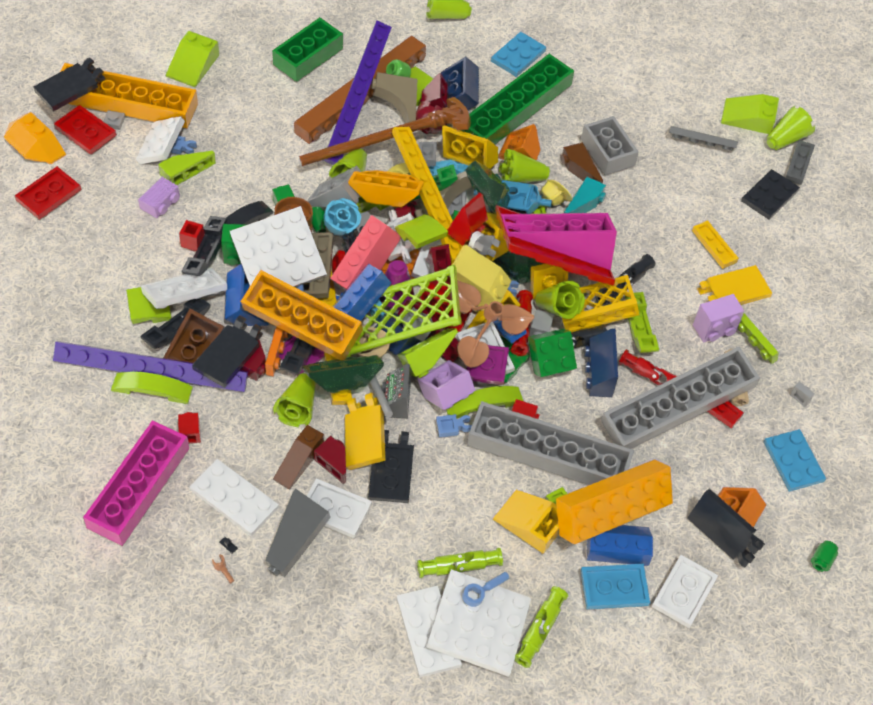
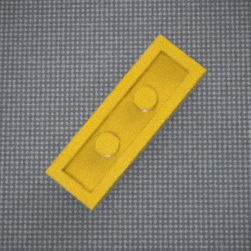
M708 220L693 226L692 232L722 269L738 262L739 258Z

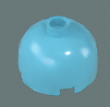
M345 198L331 201L324 213L326 228L337 236L344 234L348 236L350 232H354L361 221L358 206Z

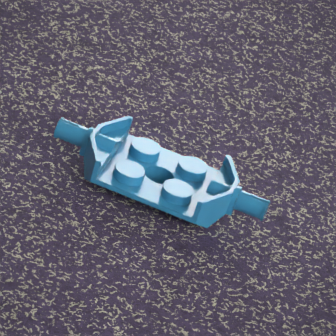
M496 179L485 190L476 188L474 190V196L479 192L483 194L489 210H492V206L497 205L504 208L526 211V214H531L538 206L551 207L552 200L542 199L538 187L532 184Z

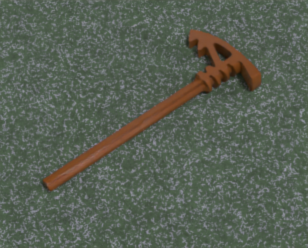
M452 97L447 99V107L443 108V110H437L434 113L430 112L425 118L395 127H410L411 131L415 132L428 127L437 128V126H444L447 123L453 124V128L457 130H467L471 122L469 112L464 104L457 98ZM394 127L301 155L299 160L301 165L305 166L394 138L392 134Z

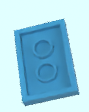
M520 31L491 57V62L517 77L546 51V46Z
M800 429L764 439L763 442L789 492L825 482L826 477Z
M644 564L581 567L586 610L650 605Z

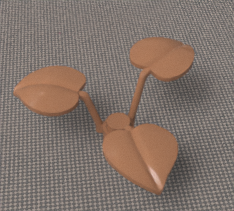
M457 280L460 312L468 313L471 309L474 311L485 309L484 317L487 322L477 338L466 336L459 341L457 346L458 354L464 364L473 368L484 363L489 355L488 345L481 342L480 338L491 322L498 319L502 321V328L506 332L517 335L528 327L534 319V315L515 305L508 304L503 306L498 301L476 307L481 302L480 292L474 286ZM452 291L450 292V300H451V301L453 300V299H452Z

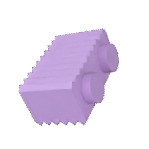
M161 177L138 199L140 209L158 218L161 214L163 215L167 212L170 205L179 200V187L166 178Z

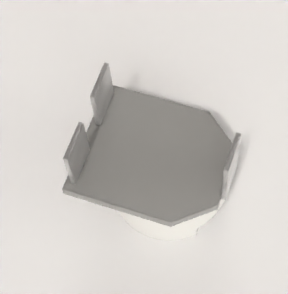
M476 231L472 234L468 246L481 255H490L494 258L496 251L490 247L492 244L499 247L500 241L495 239L493 235H484Z

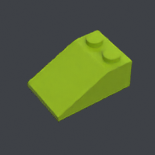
M188 30L181 39L165 76L196 88L219 57L218 41Z
M765 94L726 98L721 124L770 134L775 124L779 98Z
M447 328L398 354L402 365L410 364V376L421 378L429 373L428 370L433 368L458 333L456 328Z

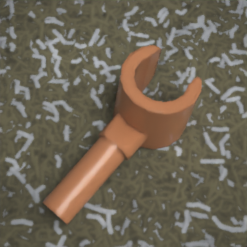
M219 554L220 563H215L212 559L214 569L221 571L231 584L235 580L226 568L224 556Z

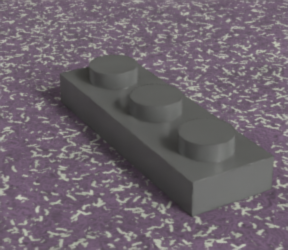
M798 140L785 178L802 185L815 147L814 144Z

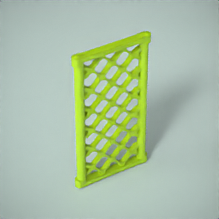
M451 265L447 269L389 286L382 294L386 298L381 306L373 305V307L378 309L372 317L367 314L365 315L369 321L363 327V331L346 358L359 352L437 329L462 324L456 266ZM447 276H451L450 285L445 283ZM437 280L439 282L433 290L427 288L431 281ZM419 285L421 287L416 295H411L412 287ZM442 286L448 287L443 295L437 294ZM402 291L403 295L398 301L392 299L395 292ZM424 291L430 292L425 301L419 299ZM451 291L453 299L452 301L446 299ZM407 296L413 298L407 306L401 304ZM434 296L439 297L440 300L435 306L429 305ZM389 302L395 303L390 311L384 310ZM416 302L422 303L417 311L411 310ZM443 302L450 303L445 311L438 310ZM398 307L404 308L399 317L393 315ZM425 307L431 308L432 310L426 317L420 315ZM453 308L454 317H449L448 313ZM381 312L386 313L387 315L383 321H376ZM408 312L413 313L414 315L409 322L402 320ZM435 312L440 313L439 321L432 323L430 318ZM391 317L396 319L391 327L385 326ZM417 318L423 319L420 327L413 328L412 324ZM372 323H377L378 327L374 332L370 333L367 331ZM399 323L405 324L403 332L395 333L394 329ZM382 328L387 329L385 337L378 339L377 334ZM365 333L369 334L368 342L361 344L359 342L361 337Z

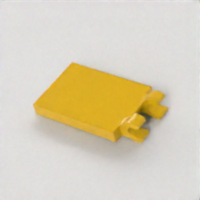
M756 265L708 277L707 281L700 282L701 287L697 288L700 295L709 292L713 293V295L708 296L709 301L734 294L740 305L772 296L771 289Z
M373 393L365 394V402L367 404L365 407H361L360 402L356 403V398L347 400L350 414L345 415L346 468L349 470L385 461L384 412L381 405H378L377 397L373 398Z

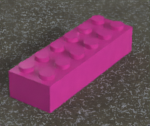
M152 420L83 516L86 528L123 546L190 449L187 436Z

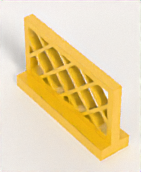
M628 275L615 278L614 286L599 282L581 287V293L587 292L590 294L585 299L582 311L572 319L562 318L565 329L574 332L640 315ZM626 282V286L623 289L616 287L618 284ZM601 288L608 289L605 294L598 292ZM612 291L620 293L616 299L609 296ZM624 295L631 298L625 301H620ZM594 296L601 298L598 303L591 301ZM605 300L612 302L610 305L602 306ZM587 305L594 307V309L584 311Z

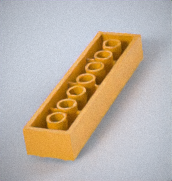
M64 63L61 71L73 66V64ZM104 71L102 75L105 77V80L97 83L98 88L69 103L75 106L80 104L82 107L104 112L109 110L125 113V116L153 122L181 116L185 121L182 128H188L198 106L196 89Z

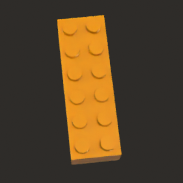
M262 270L259 271L240 301L243 309L343 362L363 331L361 321Z
M654 459L556 498L559 536L575 545L673 504L671 467Z

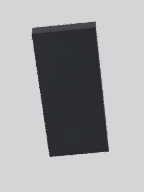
M224 537L219 541L232 554L238 549L229 538Z

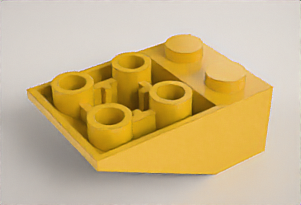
M517 489L493 518L494 521L543 554L559 535L556 504Z

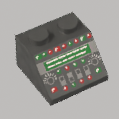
M405 364L388 373L386 382H382V391L385 393V397L393 412V415L389 418L408 419L411 389L410 364Z

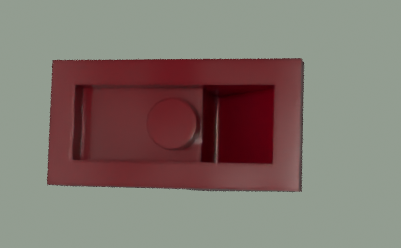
M449 244L430 247L426 262L431 264L432 273L451 266Z

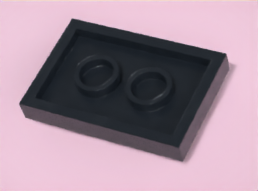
M771 169L742 197L741 202L770 220L799 191L800 187Z

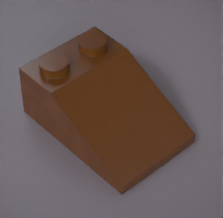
M189 309L163 358L194 363L225 327Z

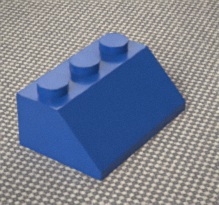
M240 264L227 273L225 319L234 324L237 317L241 315L247 319L244 322L247 326H254L255 324L268 326L269 323L243 309L240 301L250 285L243 266Z
M368 264L332 307L361 321L390 286L391 282L381 270Z
M620 525L587 539V561L644 564V566H649L653 557V536L649 527Z

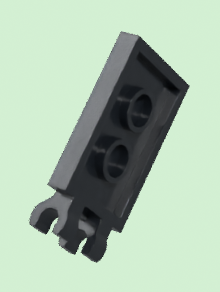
M87 58L82 65L76 63L33 86L35 93L54 112L98 88L97 83L105 80V77L102 75L104 71L100 67L95 68L93 65L95 62L91 58Z
M239 315L233 327L227 324L192 365L193 370L225 388L260 347L258 340L263 335L260 332L262 327L255 324L250 333L244 331L247 327V324L244 322L247 319Z
M384 430L385 461L374 463L371 466L368 500L409 504L414 445H408L409 432L401 431L400 444L388 443L389 430Z
M710 488L704 492L687 517L733 560L737 557L739 564L744 568L754 560V555L765 545L761 539L754 535L757 530Z

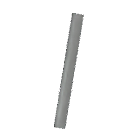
M368 366L365 368L367 377L385 416L389 418L393 415V412L372 367Z

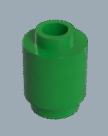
M825 540L819 544L811 558L814 569L820 572H827L831 569L839 550L835 543Z

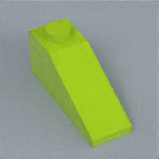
M211 150L172 156L158 164L160 176L175 185H179L216 164L215 152Z

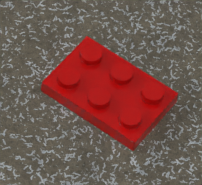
M80 104L54 123L56 130L89 154H93L117 135L115 129Z
M56 166L14 196L18 203L40 220L82 189L79 183Z

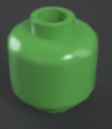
M395 59L387 65L386 74L410 78L411 67L408 63Z

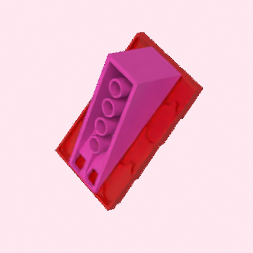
M496 205L497 219L510 252L535 258L537 262L561 267L567 272L587 276L589 280L615 285L611 266L617 231L608 213L520 214Z

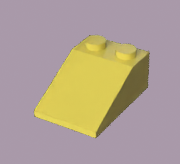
M463 245L453 263L457 268V280L474 286L480 292L481 302L478 307L486 303L489 305L493 301L501 303L511 283L508 275L500 266L469 246Z

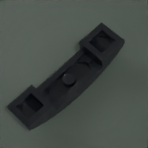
M263 201L253 202L226 217L227 224L249 225L256 220L266 219L274 211Z
M209 217L204 226L205 235L193 258L188 257L181 271L182 274L200 276L209 268L221 246L223 224H227V218Z
M203 298L191 299L183 304L184 309L159 328L154 325L140 337L153 349L168 345L174 339L189 309L205 315L210 309L211 304Z
M297 338L290 352L287 351L279 368L298 375L308 362L315 347Z

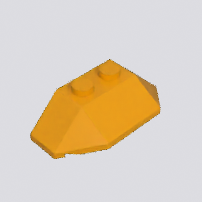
M32 112L26 113L9 123L4 139L25 159L53 164L66 156L64 149L53 132Z
M370 170L363 172L354 171L348 184L366 202L403 207L419 195L424 181L408 174Z

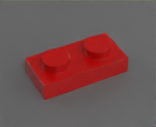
M728 401L707 411L731 429L744 414L743 411Z

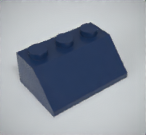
M465 56L441 71L443 78L448 84L447 99L457 98L464 104L467 110L479 104V67Z
M612 328L591 337L588 346L584 348V357H588V362H585V373H588L586 389H589V396L613 397L618 380L616 329Z

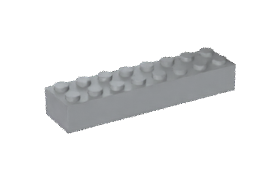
M739 346L604 412L601 422L614 444L632 449L755 388L760 377Z
M482 401L469 432L467 444L468 446L588 485L629 470L634 454L632 449Z

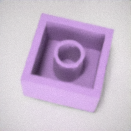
M734 294L700 304L693 327L703 343L707 341L713 342L719 337L731 336L736 332L744 310Z
M450 360L429 371L427 375L417 379L424 398L443 410L452 407L454 403L467 398L469 394L476 391L469 371Z

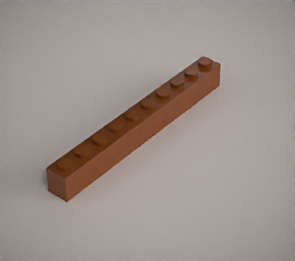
M411 35L380 58L373 79L376 78L377 72L386 74L387 65L395 59L408 63L413 68L416 63L424 60L426 45ZM353 79L294 122V133L310 144L314 140H318L326 131H330L338 121ZM371 84L363 105L373 97L374 89H371Z

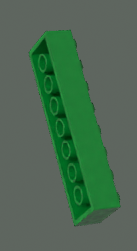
M549 53L469 113L471 125L469 129L460 131L488 139L492 143L497 144L569 88L573 82L574 70Z

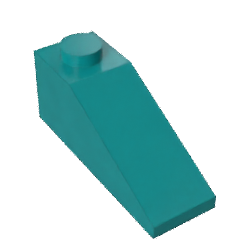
M586 177L564 213H587L596 208L599 202L602 203L606 197L604 192L606 185Z

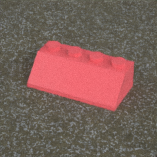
M371 215L330 279L347 289L366 265L370 264L381 270L400 241L401 236Z

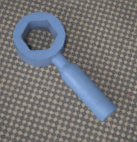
M503 572L486 582L483 587L478 584L467 585L462 594L463 601L471 607L479 606L485 597V591L492 590L509 579L508 573ZM475 591L479 594V598L473 600L468 596V592Z

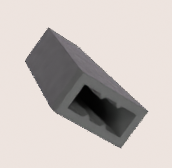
M296 488L291 495L265 560L269 566L267 569L275 576L280 574L285 577L331 518L329 511Z

